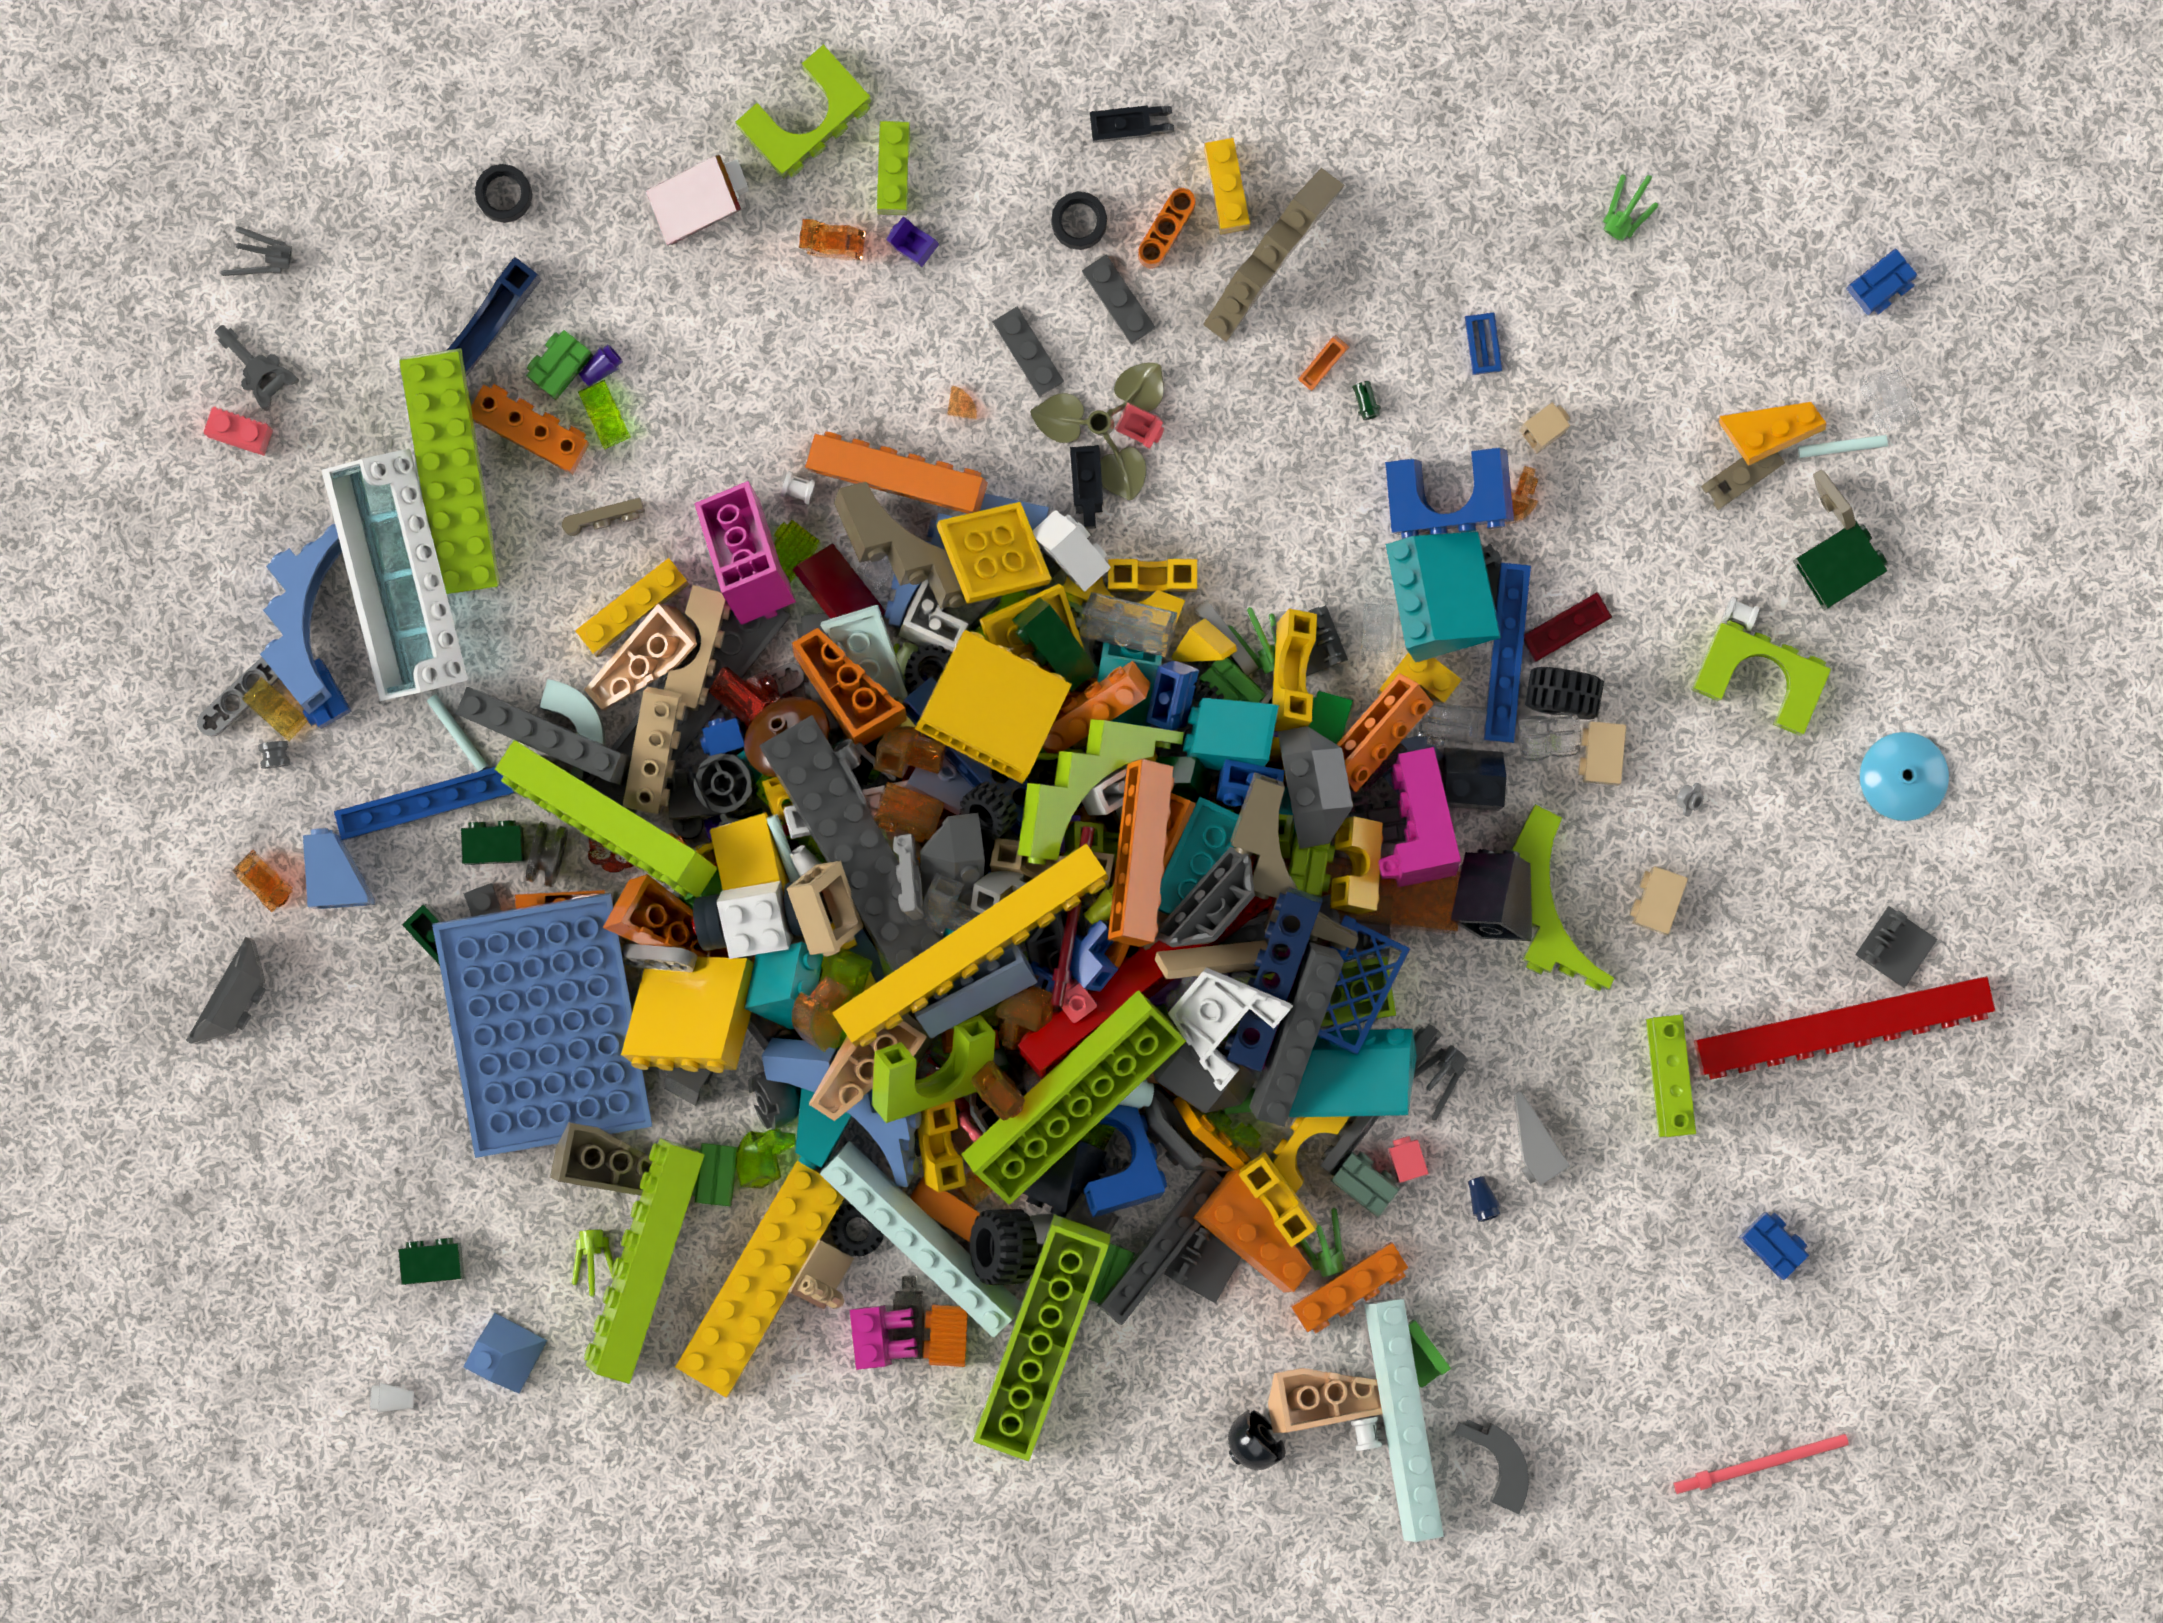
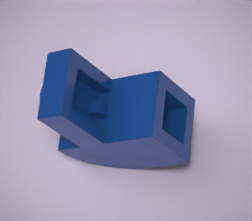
M1100 919L1089 928L1087 936L1076 934L1069 971H1072V975L1084 989L1100 992L1119 970L1104 954L1114 942L1108 940L1109 921Z

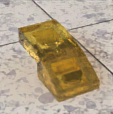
M263 677L242 697V700L289 742L308 722L305 715Z

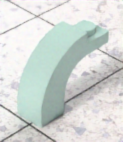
M547 679L540 708L566 716L573 722L578 734L605 745L604 726L594 705L573 687ZM573 766L571 772L572 776L583 782L586 776L591 774Z

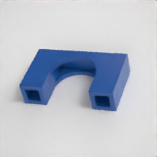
M1500 447L1471 451L1474 478L1473 493L1464 507L1449 514H1440L1429 505L1424 491L1422 461L1406 459L1385 462L1392 533L1401 535V538L1405 539L1411 536H1419L1420 532L1430 531V535L1447 534V529L1458 528L1459 532L1476 531L1477 525L1487 524L1488 529L1505 527V522L1514 521L1508 451Z
M1118 1104L1097 1125L1112 1126L1127 1138L1131 1147V1162L1125 1171L1088 1182L1083 1189L1093 1218L1159 1199L1165 1193V1188L1167 1187L1165 1175L1162 1170H1158L1155 1162L1157 1160L1156 1148L1152 1142L1149 1143L1146 1135L1148 1125L1145 1116L1139 1114L1138 1108Z

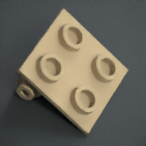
M818 1239L788 1292L822 1309H825L826 1306L833 1309L842 1307L844 1304L843 1294L836 1289L854 1258Z

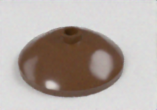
M788 697L777 700L762 709L750 723L744 740L745 754L751 765L758 772L766 776L777 777L759 746L813 715L828 741L830 725L828 717L822 708L807 698Z

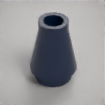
M1485 1176L1469 1180L1473 1216L1477 1217L1478 1222L1488 1221L1500 1216L1499 1208L1501 1205L1487 1184Z

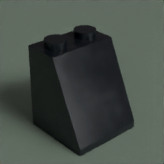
M1444 747L1442 783L1448 807L1500 811L1505 806L1507 779L1504 753Z
M1478 849L1477 853L1465 852L1451 921L1480 939L1531 941L1530 863L1522 859L1520 853L1512 850H1503L1502 854L1486 849Z
M1079 1140L1022 1193L1028 1196L1026 1202L1043 1208L1044 1203L1052 1206L1050 1212L1063 1218H1067L1068 1214L1079 1218L1087 1201L1083 1189L1088 1182L1096 1180L1107 1152Z

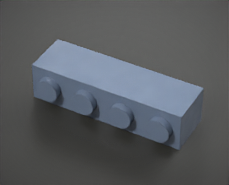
M1011 943L1003 949L1004 954L992 962H989L987 959L978 965L979 970L966 979L960 977L952 983L954 987L941 996H938L936 993L927 999L928 1004L915 1012V1016L930 1039L1038 983L1029 961L1018 945Z

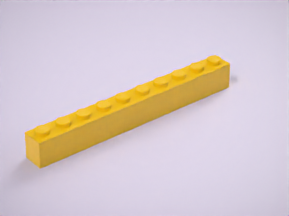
M1086 843L832 1012L834 1017L855 1047L860 1044L862 1047L870 1044L877 1038L876 1033L885 1027L887 1030L894 1028L903 1021V1015L911 1010L913 1013L921 1010L928 1004L927 999L936 993L938 996L945 994L954 987L952 984L960 977L964 979L969 978L979 970L978 965L987 959L989 962L998 959L1004 954L1003 949L1011 943L1018 945L1030 936L1028 932L1035 927L1043 928L1055 920L1054 915L1062 909L1069 911L1081 902L1079 898L1086 893L1095 894L1106 886L1104 881L1109 879L1106 871Z

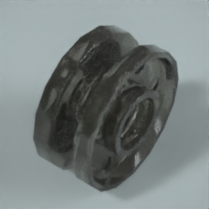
M540 821L529 854L526 881L534 883L540 871L545 872L544 885L554 887L566 848L568 828L559 826L554 837H549V823Z

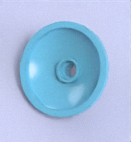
M1899 732L1887 735L1869 748L1861 763L1860 786L1864 797L1874 810L1893 820L1911 821L1928 815L1941 803L1948 788L1949 771L1942 752L1933 742L1919 734ZM1904 770L1911 771L1912 779L1910 781L1903 778L1902 773Z

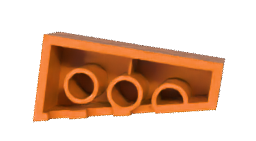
M816 628L792 642L794 657L846 737L851 739L854 744L862 742L864 746L907 721L906 708L899 701L894 700L879 683L877 684L872 680L863 668L850 660L845 655V652L820 629Z
M648 874L628 881L603 926L604 929L640 945L683 948L695 953L698 957H729L727 947L704 951L701 948L692 926L693 910Z
M1239 1170L1228 1171L1193 1218L1283 1293L1294 1292L1312 1268L1296 1246L1291 1247L1275 1226L1274 1219L1267 1207L1259 1198L1254 1197L1238 1175Z

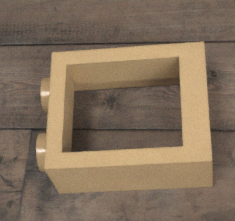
M841 861L817 864L786 888L810 955L823 953V956H831L838 953L840 947L844 943L855 939L854 935L864 927L851 898V889ZM820 891L824 894L835 925L833 931L819 894Z

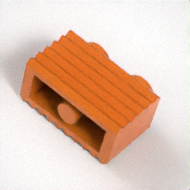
M932 1304V1311L926 1310L925 1328L931 1329L930 1341L924 1340L923 1358L929 1359V1365L965 1367L968 1313L960 1306Z

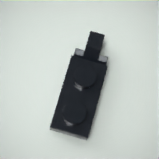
M1099 445L1070 447L1073 500L1076 514H1083L1085 528L1095 529V513L1103 512L1102 505H1104Z

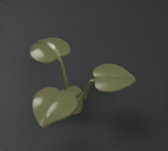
M1141 363L1121 373L1116 380L1114 392L1118 398L1125 402L1113 409H1109L1107 413L1097 410L1092 412L1088 419L1083 420V404L1077 397L1068 393L1053 395L1030 411L1037 427L1047 437L1056 442L1070 443L1077 440L1081 433L1080 425H1088L1091 432L1103 436L1114 454L1105 455L1100 460L1102 485L1109 492L1129 501L1139 494L1144 485L1146 463L1142 454L1134 447H1126L1119 452L1109 435L1114 428L1112 416L1125 409L1127 403H1131L1147 412L1159 406L1164 395L1162 367L1158 363Z

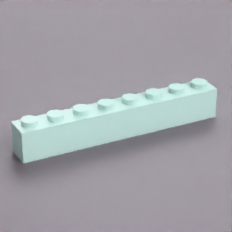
M850 1141L829 1160L819 1174L993 1338L1013 1320L1022 1303L1003 1285L983 1284L975 1274L970 1254Z
M1387 1299L1365 1303L1364 1307L1404 1541L1419 1542L1444 1537L1404 1299Z

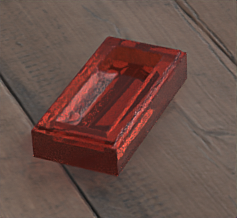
M728 667L720 670L708 691L747 725H750L755 716L770 704L767 699Z

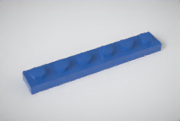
M1500 563L1496 616L1501 638L1493 640L1483 740L1514 743L1531 565Z
M496 767L337 810L334 811L341 840L344 841L511 795L515 792L512 788L501 782L503 776L494 770Z

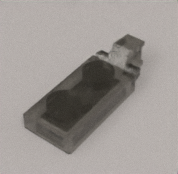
M905 1275L902 1276V1291L895 1292L893 1311L912 1308L914 1316L904 1317V1320L914 1319V1327L893 1329V1341L915 1338L917 1346L907 1347V1349H917L918 1356L916 1358L900 1359H924L923 1291H917V1276Z

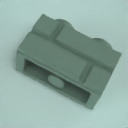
M1361 1151L1358 1155L1351 1152L1330 1181L1376 1217H1379L1400 1190L1395 1185L1398 1180L1386 1170H1383L1380 1174L1371 1166L1374 1164V1161Z

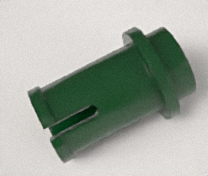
M1364 381V384L1360 382L1353 385L1352 388L1360 408L1358 415L1362 416L1363 420H1370L1380 416L1379 410L1381 406L1376 404L1371 382Z

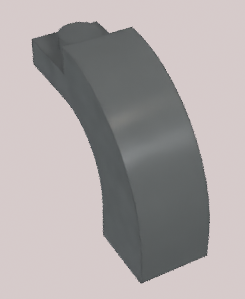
M1467 1419L1465 1424L1458 1422L1454 1431L1456 1435L1486 1447L1497 1460L1499 1478L1490 1501L1520 1514L1527 1497L1529 1473L1525 1457L1518 1444L1508 1433L1490 1423L1487 1432L1483 1433L1481 1431L1484 1426Z

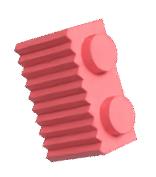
M216 406L211 409L204 429V435L208 438L265 456L273 432L267 423L263 424L255 419L252 420L245 416L241 417L239 414L235 415L233 412L230 413L227 410L218 409Z

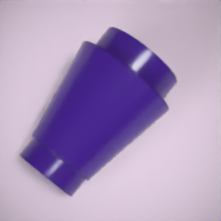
M607 344L604 348L599 347L578 374L590 387L619 370V365L623 363V360Z

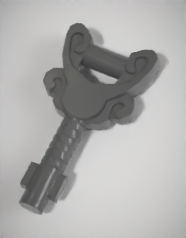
M221 325L215 330L221 345L225 349L229 347L246 365L243 370L245 378L241 381V386L246 391L253 390L258 404L264 411L269 410L271 397L285 384L293 385L299 382V379L292 372L279 366L280 359L275 354H270L267 358L264 355L254 358L237 340L239 336L231 328L228 330L224 325ZM272 373L277 374L269 384L261 389L260 385L266 376Z

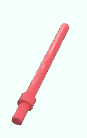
M1842 1434L1708 1473L1707 1470L1695 1473V1477L1674 1482V1489L1676 1494H1680L1697 1488L1700 1491L1712 1488V1484L1848 1446V1439L1846 1434Z

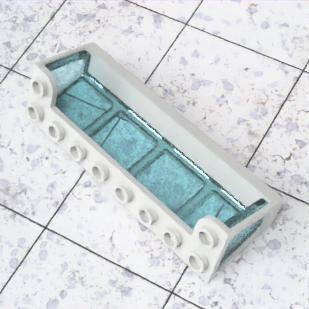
M410 448L323 469L322 474L380 701L467 681L468 678Z

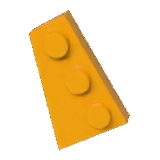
M1812 402L1719 416L1721 427L1748 466L1826 430V422Z
M1179 1096L1172 1101L1191 1132L1230 1167L1240 1171L1242 1167L1248 1164V1161L1251 1159L1248 1153L1241 1146L1236 1148L1230 1137L1222 1130L1219 1132L1207 1116L1202 1115L1194 1106Z

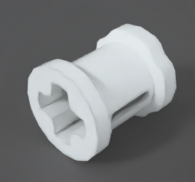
M788 471L780 496L786 497L788 495L804 500V503L809 505L817 481L814 479L809 481L794 476L793 472Z
M1732 596L1722 621L1735 622L1744 626L1746 630L1751 631L1760 608L1740 603Z
M1377 1416L1351 1421V1425L1355 1426L1358 1442L1355 1446L1356 1451L1382 1446V1442L1378 1441L1375 1425L1378 1421Z

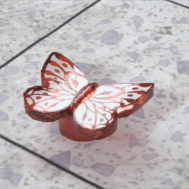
M588 838L590 848L588 859L591 863L601 865L602 869L612 873L634 866L622 856L616 855L602 846L596 840Z

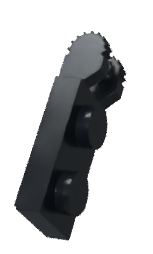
M1146 105L1091 111L1092 141L1097 143L1151 137V134L1174 132L1173 124L1163 123L1150 126L1149 117L1172 114V106L1148 107Z

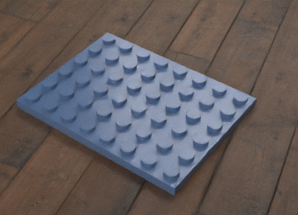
M611 893L433 923L432 926L475 1158L557 1144L568 1122L598 1127L609 1134L652 1127L643 1070L633 1067L631 1062L621 1055L632 1016V1008L619 935L603 928L614 908Z

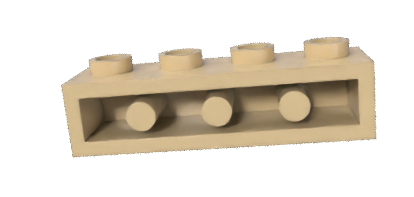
M647 687L643 691L623 807L658 814L662 806L667 807L670 797V789H666L667 778L673 777L675 761L671 760L673 749H678L681 732L676 731L678 720H683L686 703L681 702L682 693Z

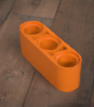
M1178 188L1170 194L1142 240L1138 249V259L1144 267L1153 269L1163 263L1195 208V197L1189 189ZM1185 197L1189 200L1190 206L1185 210H1179L1173 203L1176 198ZM1163 222H1170L1174 225L1175 231L1170 235H1164L1159 231L1158 227ZM1148 247H1154L1159 251L1160 255L1155 260H1148L1144 257L1143 251Z
M923 1176L909 1198L927 1215L970 1242L971 1229L980 1212L962 1200L957 1199L956 1196L948 1191L938 1193L925 1184Z

